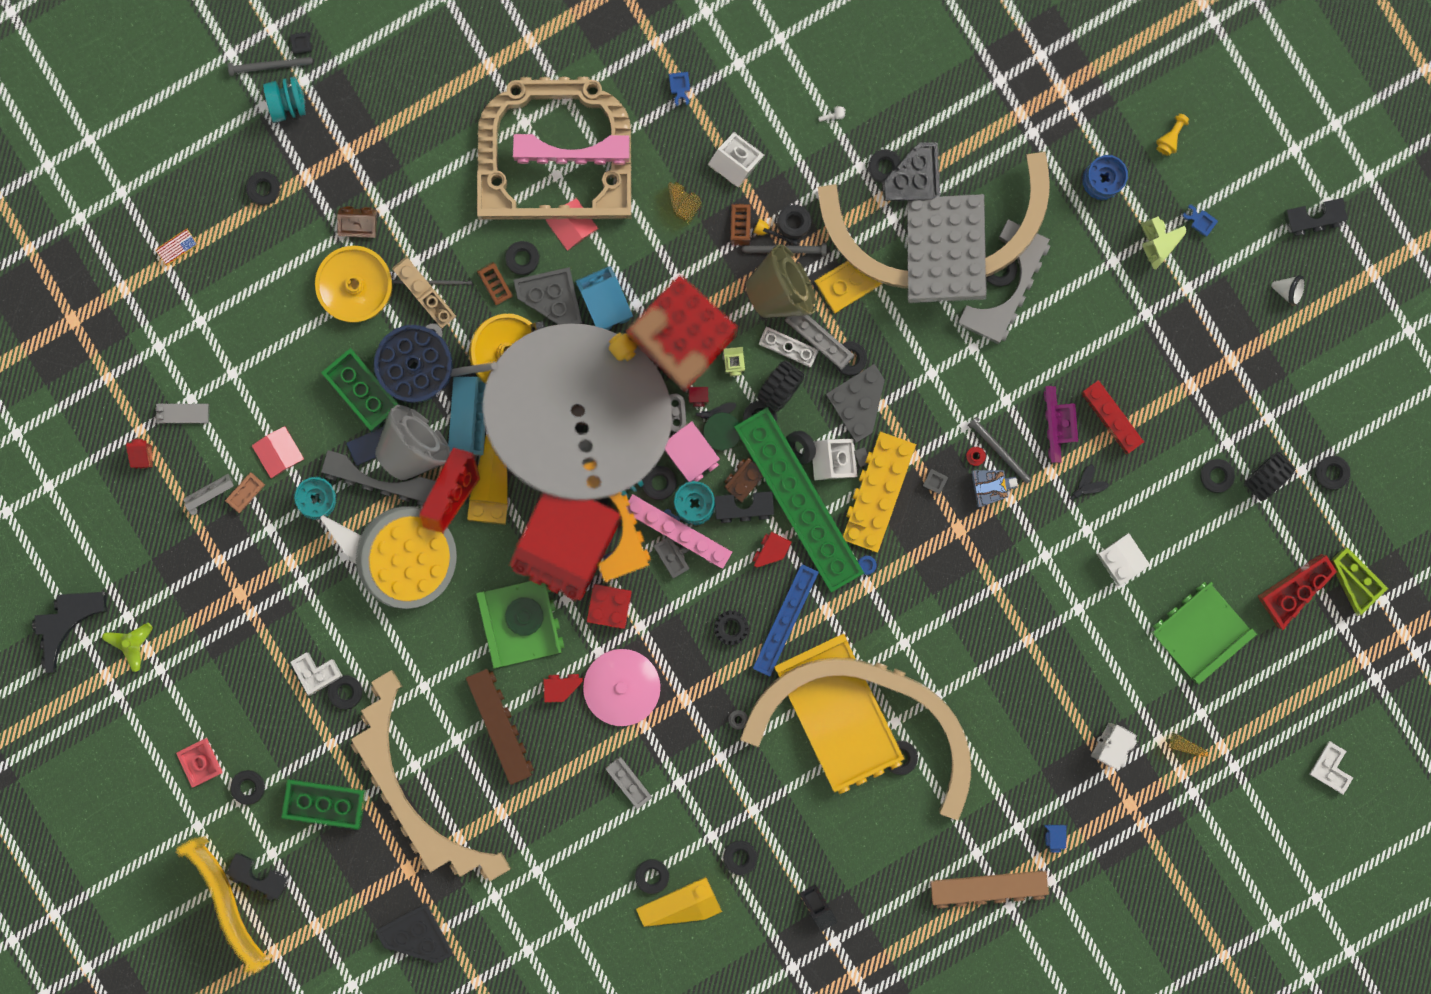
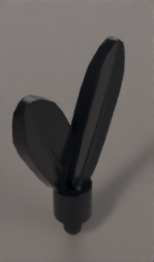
M725 403L711 411H701V413L697 412L695 415L701 416L702 419H708L715 413L732 412L736 408V404Z
M1091 464L1085 468L1078 489L1072 493L1073 495L1070 497V500L1078 499L1083 494L1104 491L1109 487V483L1104 481L1090 483L1095 472L1094 465Z

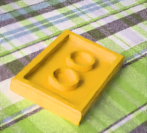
M848 261L814 281L834 314L883 284L869 278Z

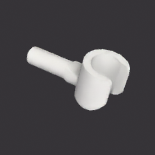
M835 107L834 113L819 117V121L831 118L843 119L845 116L844 107Z

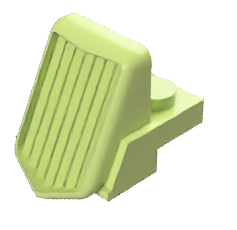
M1159 216L1141 223L1148 239L1142 246L1148 260L1151 261L1153 269H1157L1186 234L1185 226L1166 233L1163 220H1160Z

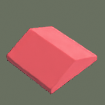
M577 198L565 204L569 205L570 208H583ZM568 217L567 219H546V222L567 251L598 229L592 219H570Z
M285 426L268 434L252 445L271 479L304 460Z
M207 738L176 753L192 788L223 773Z

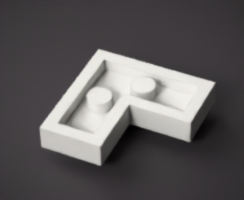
M307 652L291 661L298 678L309 696L343 677L335 661L332 659L318 668Z
M1328 741L1309 775L1341 794L1345 793L1353 777L1337 768L1346 751Z

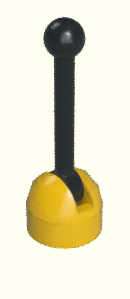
M761 219L758 220L753 232L760 236L769 233L790 242L792 246H797L799 243L797 239L792 240L769 230L767 222Z

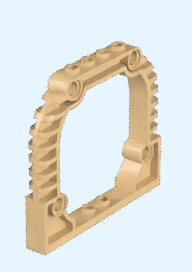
M522 77L520 80L511 81L507 85L506 92L500 93L487 104L479 120L478 219H567V217L570 219H631V125L623 105L611 94L602 91L598 81L589 80L588 77H578L577 80H570L569 77H559L558 80H551L549 77H540L539 80ZM594 87L598 92L595 95H590L587 92L588 89ZM514 88L521 89L519 95H513L511 91ZM531 99H579L586 107L601 108L610 120L611 135L629 136V162H625L624 165H615L612 162L611 170L605 172L602 177L604 189L593 199V208H570L569 205H559L558 208H551L549 205H540L539 208H517L516 201L505 190L507 187L505 175L498 171V130L500 121L508 109L523 108ZM495 178L502 179V183L499 186H494L492 181ZM608 178H616L617 183L615 185L607 184Z

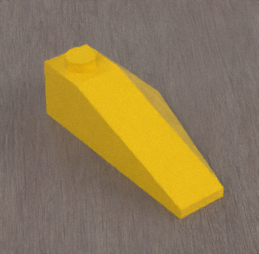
M706 876L636 908L644 927L705 920L722 912Z

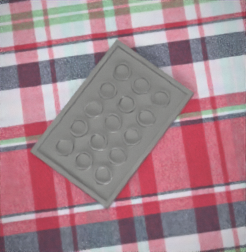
M984 194L942 196L930 200L908 201L909 303L986 299Z

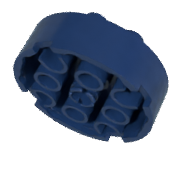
M405 325L394 329L382 339L374 358V369L380 385L391 396L407 403H422L433 399L445 389L452 375L453 361L449 347L435 331L420 325ZM411 359L418 360L419 364L416 369L408 367V362Z

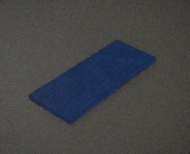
M384 426L347 443L356 466L376 457L375 451Z

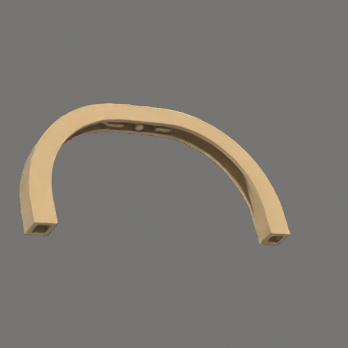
M1046 152L1027 154L1031 187L1029 207L1020 228L1012 239L1000 250L986 258V277L1004 269L1022 255L1036 237L1043 223L1048 206L1050 184ZM837 185L817 187L821 213L826 229L842 256L869 278L890 286L908 289V271L895 269L874 260L862 251L849 235L841 214Z
M851 658L814 660L799 665L776 679L763 692L752 708L744 727L741 741L759 747L770 717L781 701L799 686L817 678L834 675L858 677L914 698L934 714L948 737L952 756V771L939 812L941 815L959 820L971 779L970 752L965 734L949 706L930 688L905 676V672L894 669L893 672L888 670L884 664L876 662V665Z

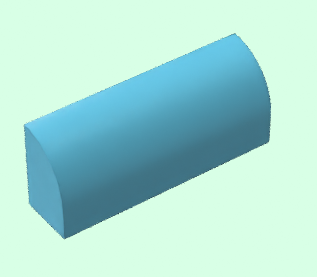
M453 377L448 444L450 451L454 447L471 452L474 455L484 454L485 422L483 399L486 384L479 377Z

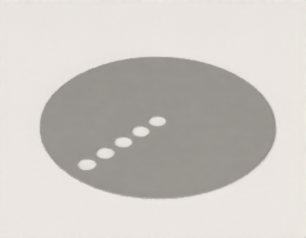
M585 324L548 326L525 335L516 341L496 362L498 365L497 369L491 371L483 399V415L488 437L504 464L516 476L534 488L568 499L586 500L611 496L630 488L644 478L657 464L663 454L670 435L672 422L671 403L667 387L656 366L638 347L634 351L636 355L628 362L626 360L618 361L613 356L608 347L610 339L616 333ZM579 404L585 409L584 415L581 417L573 416L571 413L573 405ZM579 422L586 423L589 427L588 433L585 435L576 433L575 425ZM582 440H588L592 443L593 449L590 452L584 453L579 449V443ZM593 458L597 463V467L592 471H588L583 467V460ZM597 476L601 481L600 486L596 489L590 488L586 483L587 478Z

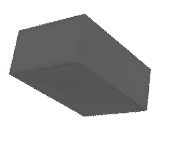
M865 447L855 450L854 453L859 466L868 465V463H865L868 456Z

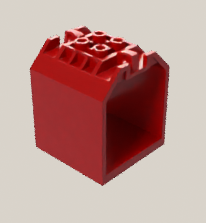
M544 492L516 548L510 566L514 572L523 576H530V581L540 586L542 583L548 585V590L558 594L561 591L567 598L581 601L599 567L598 563L602 561L622 520L621 514L591 499H568Z

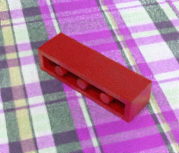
M1099 380L1081 393L1126 455L1144 443L1143 439Z

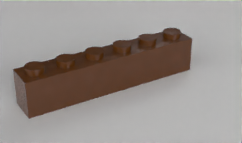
M485 669L466 677L510 785L532 776L531 772L534 771L530 760L526 761L524 754L527 751L523 742L519 743L516 737L519 735L518 729L509 720L512 715L508 706L504 708L502 703L504 696L501 689L497 690L494 684L497 682L494 672H489V669Z

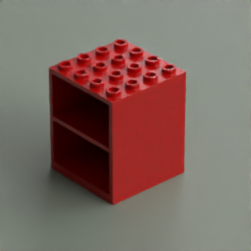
M680 274L637 320L639 321L653 307L657 310L661 308L668 316V326L652 340L656 338L663 346L662 351L664 354L667 355L669 353L676 360L677 364L675 366L679 365L695 351L696 354L700 352L707 359L708 363L706 365L708 368L737 337V326ZM630 327L627 331L628 337L664 374L683 390L631 332ZM693 381V382H692L686 389H684L683 391L686 392V391L689 389V387H690L695 381Z

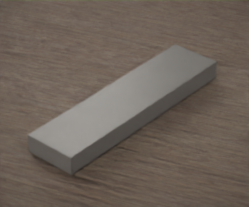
M791 316L785 319L786 323L841 370L854 357V354L810 316Z

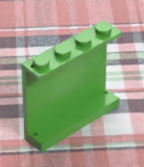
M529 581L476 593L494 668L562 653L561 649L565 648L562 637H558L557 630L560 629L558 618L554 619L552 611H556L554 600L549 599L548 592L552 591L548 590V585L542 583L540 586ZM518 598L535 600L543 611L542 625L531 635L521 636L515 634L506 623L505 613L507 607Z
M1205 581L1196 588L1197 593L1193 596L1189 594L1181 601L1183 603L1182 606L1179 608L1174 607L1167 613L1169 616L1164 621L1160 619L1153 625L1154 630L1151 632L1195 684L1198 685L1257 635L1212 586L1213 583L1208 582L1206 584Z

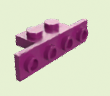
M1046 386L1044 399L1047 402V410L1045 415L1049 425L1047 437L1050 440L1048 454L1051 463H1062L1060 444L1078 442L1076 406L1073 403L1057 405L1056 387Z

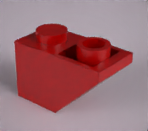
M132 439V443H126L130 468H153L151 444L143 439Z
M772 531L770 535L766 534L761 542L764 545L762 551H757L752 560L755 562L754 567L758 568L783 560L792 542Z
M568 674L567 678L560 679L559 675H548V679H544V702H565L581 685L583 678H579V674Z

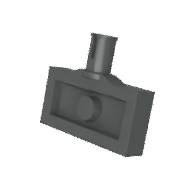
M668 537L653 546L672 579L690 569L684 560V554L690 551L685 549L686 547L682 546L679 548Z

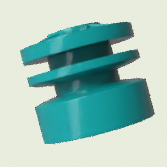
M296 76L290 77L291 86H289L286 78L283 79V88L281 89L276 81L263 84L267 106L273 123L286 120V111L288 110L293 118H296V108L300 116L306 114L303 90Z
M311 477L302 481L297 487L295 503L300 513L306 518L320 520L322 515L327 517L334 510L336 494L332 485L325 479ZM319 495L321 502L313 504L311 497Z
M687 482L675 494L674 504L677 515L685 523L690 525L704 524L713 515L715 509L714 495L710 488L702 482ZM692 501H693V502L699 501V503H698L699 508H696V507L691 508V507H692L691 502H692Z

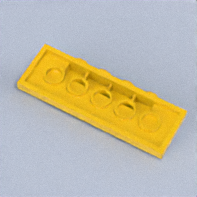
M883 432L879 433L873 453L869 452L865 463H868L867 470H862L859 481H862L860 489H855L852 498L856 500L854 506H849L846 517H849L843 534L846 542L878 553L916 444Z

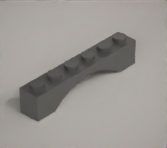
M329 450L327 451L321 471L326 474L325 478L336 481L338 477L344 479L343 483L352 486L355 483L362 484L363 489L373 491L374 488L380 489V494L391 496L392 493L397 494L401 500L410 502V499L418 500L417 504L424 506L436 482L423 477L401 483L378 481L362 473L348 456Z

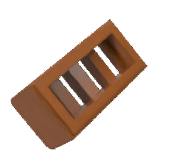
M732 204L731 245H750L751 205ZM747 212V215H735V213ZM735 220H746V222H735ZM735 228H746V230H735Z
M494 262L477 270L495 305L512 297ZM492 269L494 270V273L488 275L487 277L483 275ZM496 276L498 277L496 281L488 284L487 281ZM499 283L502 284L501 287L492 291V287L498 285ZM505 290L506 293L496 298L495 294Z

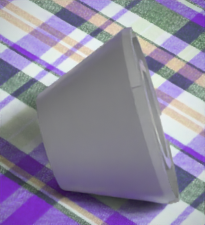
M396 405L389 411L375 455L378 462L388 473L397 479L407 480L444 465L451 451L438 429L434 431L427 424L429 420L415 410L403 405Z

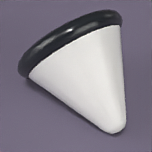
M1302 275L1275 281L1271 286L1291 306H1296L1303 296L1305 281Z

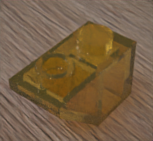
M669 182L668 189L673 213L690 224L702 206L701 198L693 192L691 194L685 192V187L681 184Z

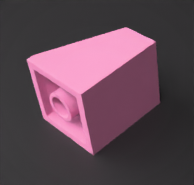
M692 421L668 439L664 451L688 482L700 481L704 477L702 474L705 471L709 470L711 472L719 466L717 463L720 461L719 457Z

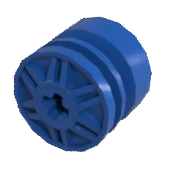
M1103 155L1096 158L1085 169L1083 174L1085 191L1097 200H1107L1114 197L1126 185L1128 180V171L1125 164L1113 155ZM1102 176L1106 177L1104 183L1101 182Z

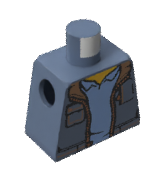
M975 470L971 472L977 508L1008 498L1007 490L1018 488L1016 477L1005 478L1003 470Z

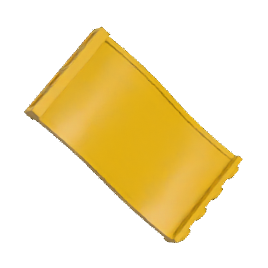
M842 634L774 667L780 677L789 670L810 661L824 658H856L845 634ZM845 675L826 676L809 681L788 694L834 793L839 792V794L850 790L849 786L854 783L859 786L867 782L866 778L871 775L875 778L884 774V769L888 767L894 769L902 765L901 761L904 760V757L865 679Z
M203 836L193 839L179 847L177 851L180 856L187 854L205 877L212 891L222 927L238 955L248 965L244 969L247 973L251 970L252 973H255L271 963L269 959L273 955L272 953L265 955L247 932L240 917L230 882L217 859L205 846L209 843L207 837Z

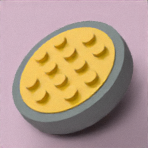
M397 507L387 510L374 518L360 537L356 551V567L359 578L373 597L388 606L416 608L428 604L446 589L454 574L457 554L453 536L448 527L444 533L423 528L419 516L421 508Z

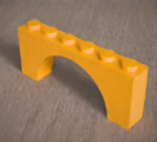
M593 461L583 465V467L588 471H592L597 467V463ZM590 476L587 478L586 483L590 488L596 489L600 486L601 481L597 476ZM621 492L608 496L613 500L621 513L623 534L615 552L604 561L598 563L605 582L648 566V561L651 560L647 549L643 550L641 543L644 542L641 532H636L634 525L637 522L634 514H629L627 506H630L626 495L622 496Z

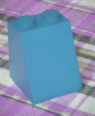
M611 266L576 281L596 327L609 330L612 328V325L625 323L633 317Z

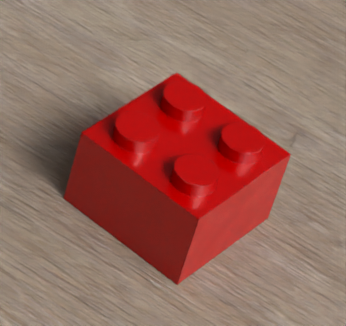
M594 584L587 622L625 629L632 591Z

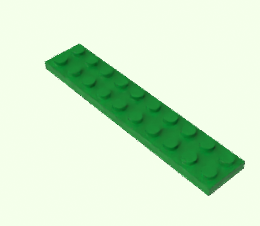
M765 408L734 426L829 590L833 592L863 575V569L769 408Z

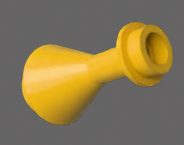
M1183 114L1175 116L1177 122L1173 129L1156 141L1158 145L1157 150L1166 156L1177 152L1178 133L1183 125L1187 126L1189 124V118Z

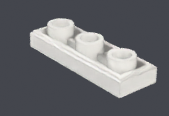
M769 327L765 328L758 344L810 368L819 351ZM791 344L792 349L786 350L785 345Z

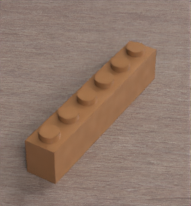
M1045 870L930 881L932 904L937 905V908H946L948 904L956 903V906H967V902L974 901L975 905L987 904V900H994V903L1006 902L1007 898H1013L1014 901H1024L1025 897L1033 896V899H1044V895H1049L1047 871Z

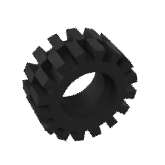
M732 610L719 615L714 624L717 638L727 645L741 643L746 638L749 630L748 621L744 615ZM729 620H734L739 625V631L735 635H728L724 631V625Z

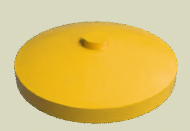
M361 246L342 247L330 253L320 264L315 278L316 295L322 307L336 319L350 323L364 322L378 315L387 305L392 293L391 273L385 261L374 251Z
M500 314L485 320L475 330L470 341L469 357L471 365L497 362L511 345L525 335L532 333L530 326L532 323L515 314ZM492 370L478 372L476 375L487 384Z

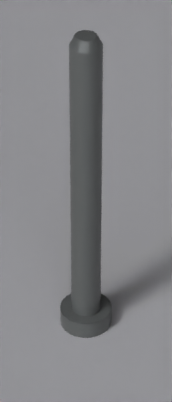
M306 57L242 65L228 63L229 76H235V73L311 65L313 59Z
M822 243V246H786L792 253H812L826 256L827 243ZM743 246L742 252L770 253L775 246Z
M976 416L967 426L970 429L973 427L1011 469L1028 484L1031 481L1028 474L978 422L980 419Z

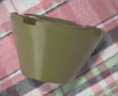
M778 244L770 251L746 281L748 297L755 310L763 318L811 315L816 311L815 308L813 309L816 298L810 280L801 263L796 264L792 258L794 254L782 244Z

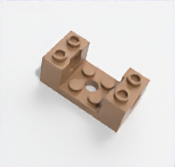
M653 307L631 327V332L684 390L707 370V359L700 352L696 354L693 351L679 365L675 366L677 364L676 360L669 353L667 355L664 354L662 351L663 346L656 338L652 340L668 326V316L661 308L657 310Z

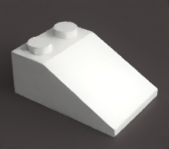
M322 515L321 520L343 552L350 556L348 560L356 564V551L361 535Z

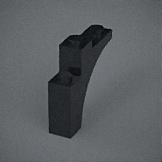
M107 592L60 594L54 600L55 610H58V614L35 615V619L32 620V629L36 631V635H43L44 637L41 638V649L44 650L45 657L42 658V668L45 669V673L57 672V660L61 646L67 635L77 624L94 614L107 612Z

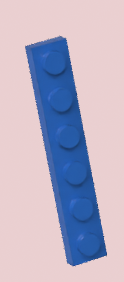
M801 564L753 669L771 676L774 666L819 573L818 571Z

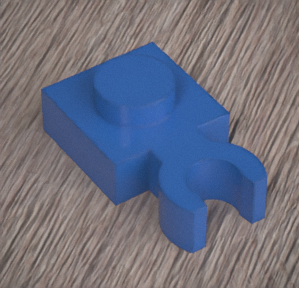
M688 72L669 74L671 94L677 93L675 97L676 107L679 106L678 101L681 98L685 99L686 105H689V98L685 94V92H690Z
M1189 205L1188 209L1192 211V215L1188 216L1186 213H1183L1182 217L1185 220L1194 221L1191 227L1207 237L1218 220L1204 210L1200 214L1197 213L1196 208L1193 205Z

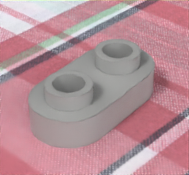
M671 394L669 395L670 403L674 400L679 402L677 407L671 405V431L678 432L686 426L685 402L681 395ZM675 419L680 421L679 426L673 425Z

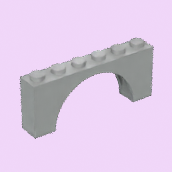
M1008 220L999 240L1007 244L1021 225ZM1037 234L1029 247L1017 258L1020 268L1019 284L1015 293L1008 301L990 309H977L966 306L957 325L994 343L999 344L1001 340L1005 341L1009 333L1006 329L1009 323L1013 325L1017 314L1014 312L1017 306H1022L1026 298L1023 294L1026 289L1030 290L1034 280L1031 277L1034 272L1038 273L1042 262H1040L1041 256H1046L1050 245H1048L1050 239Z

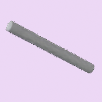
M496 362L455 368L452 369L451 377L496 370L498 365Z

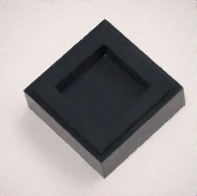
M309 32L290 34L293 54L312 52Z

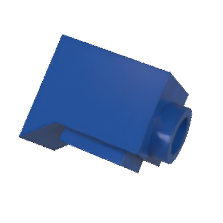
M1043 825L1048 830V832H1045V845L1048 846L1050 852L1060 853L1062 852L1061 849H1066V825Z

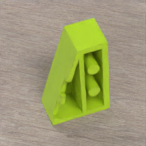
M1348 547L1343 548L1330 561L1337 571L1336 575L1356 616H1361L1388 590Z

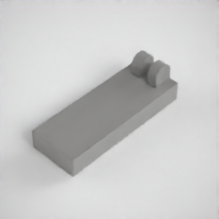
M156 404V423H209V404Z
M227 474L185 497L183 500L188 512L191 515H195L197 513V506L233 487L230 475Z
M621 756L605 768L636 809H639L652 798Z

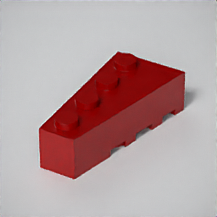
M453 447L420 511L419 516L423 528L444 533L480 480L473 453Z
M1320 554L1257 597L1277 628L1284 630L1288 626L1287 624L1299 614V611L1306 603L1310 602L1317 591L1321 590L1337 571L1328 557Z

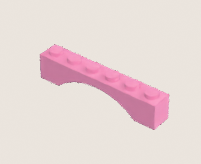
M514 134L513 158L514 161H518L520 164H528L529 161H537L538 164H548V161H556V164H567L568 161H575V164L580 165L587 164V162H594L597 165H604L606 162L624 165L625 162H629L630 138L628 135H610L594 146L584 149L566 150L550 146L540 141L533 134Z
M632 494L629 499L630 506H627L629 514H634L636 520L674 540L719 568H724L732 554L730 550Z

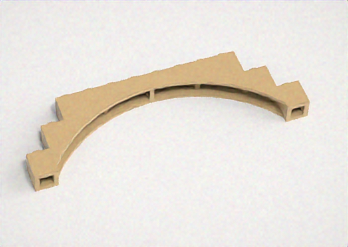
M393 670L372 681L373 686L371 690L376 697L380 696L381 699L361 710L363 722L366 726L370 725L371 728L352 738L353 743L351 747L356 754L359 753L363 759L361 764L366 771L370 770L373 775L370 778L375 787L379 786L383 793L380 795L386 804H390L392 816L395 820L399 819L402 826L400 829L405 837L409 836L412 843H410V846L415 854H420L422 858L420 863L425 870L429 869L431 872L446 862L451 861L450 868L455 875L459 874L461 877L480 865L482 867L480 869L484 879L488 878L489 881L510 870L511 867L502 852L498 854L484 853L466 848L449 840L428 825L411 806L397 781L389 747V726L392 707L398 689L403 686Z

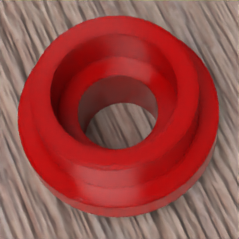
M972 447L968 450L966 458L971 465L978 466L985 461L986 454L982 448ZM973 453H978L980 455V458L978 460H975L973 458Z

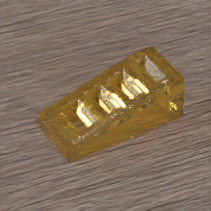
M1171 733L1168 743L1170 749L1208 757L1209 753L1176 733Z

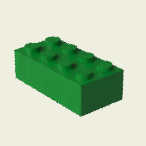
M351 348L321 372L371 432L376 431L386 422L389 411L396 405H399L393 396L383 389L375 375Z
M288 779L282 818L360 829L366 790Z

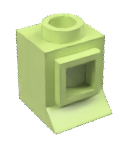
M743 347L724 349L726 374L730 373V376H740L741 372H745Z

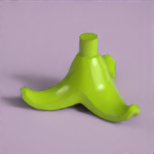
M145 623L128 634L106 632L103 633L102 639L120 649L124 653L132 671L136 672L140 670L141 666L140 646L149 636L152 626L150 623Z

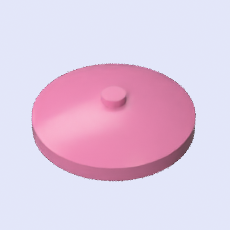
M627 649L612 650L599 656L587 670L583 685L584 697L592 713L605 723L615 726L633 725L645 719L655 708L660 696L659 676L653 664L640 653Z

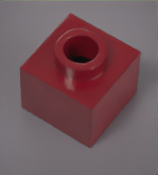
M689 387V404H693V407H705V404H708V387Z

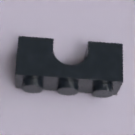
M1343 198L1323 202L1321 204L1322 216L1319 219L1311 218L1307 213L1306 206L1286 210L1284 216L1288 234L1301 236L1306 234V231L1312 229L1313 232L1325 230L1324 227L1332 226V228L1342 227L1343 223L1348 220Z
M772 492L753 493V504L747 509H740L736 506L734 495L715 496L716 520H720L721 523H731L732 519L740 518V522L751 521V517H759V520H768L770 516L774 515Z
M239 852L236 853L226 872V875L230 876L229 880L237 884L241 881L247 884V889L253 892L259 890L269 900L280 899L290 877L272 869L266 879H257L252 872L256 860Z

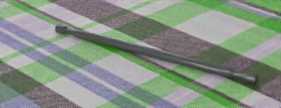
M392 280V284H404L402 280ZM427 280L429 284L472 285V281Z

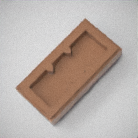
M250 472L225 501L240 514L264 488L265 484Z

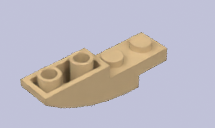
M407 256L392 268L441 328L456 317Z

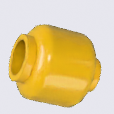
M620 332L610 339L608 349L618 361L626 360L628 362L636 355L634 351L637 345L626 333L621 334Z

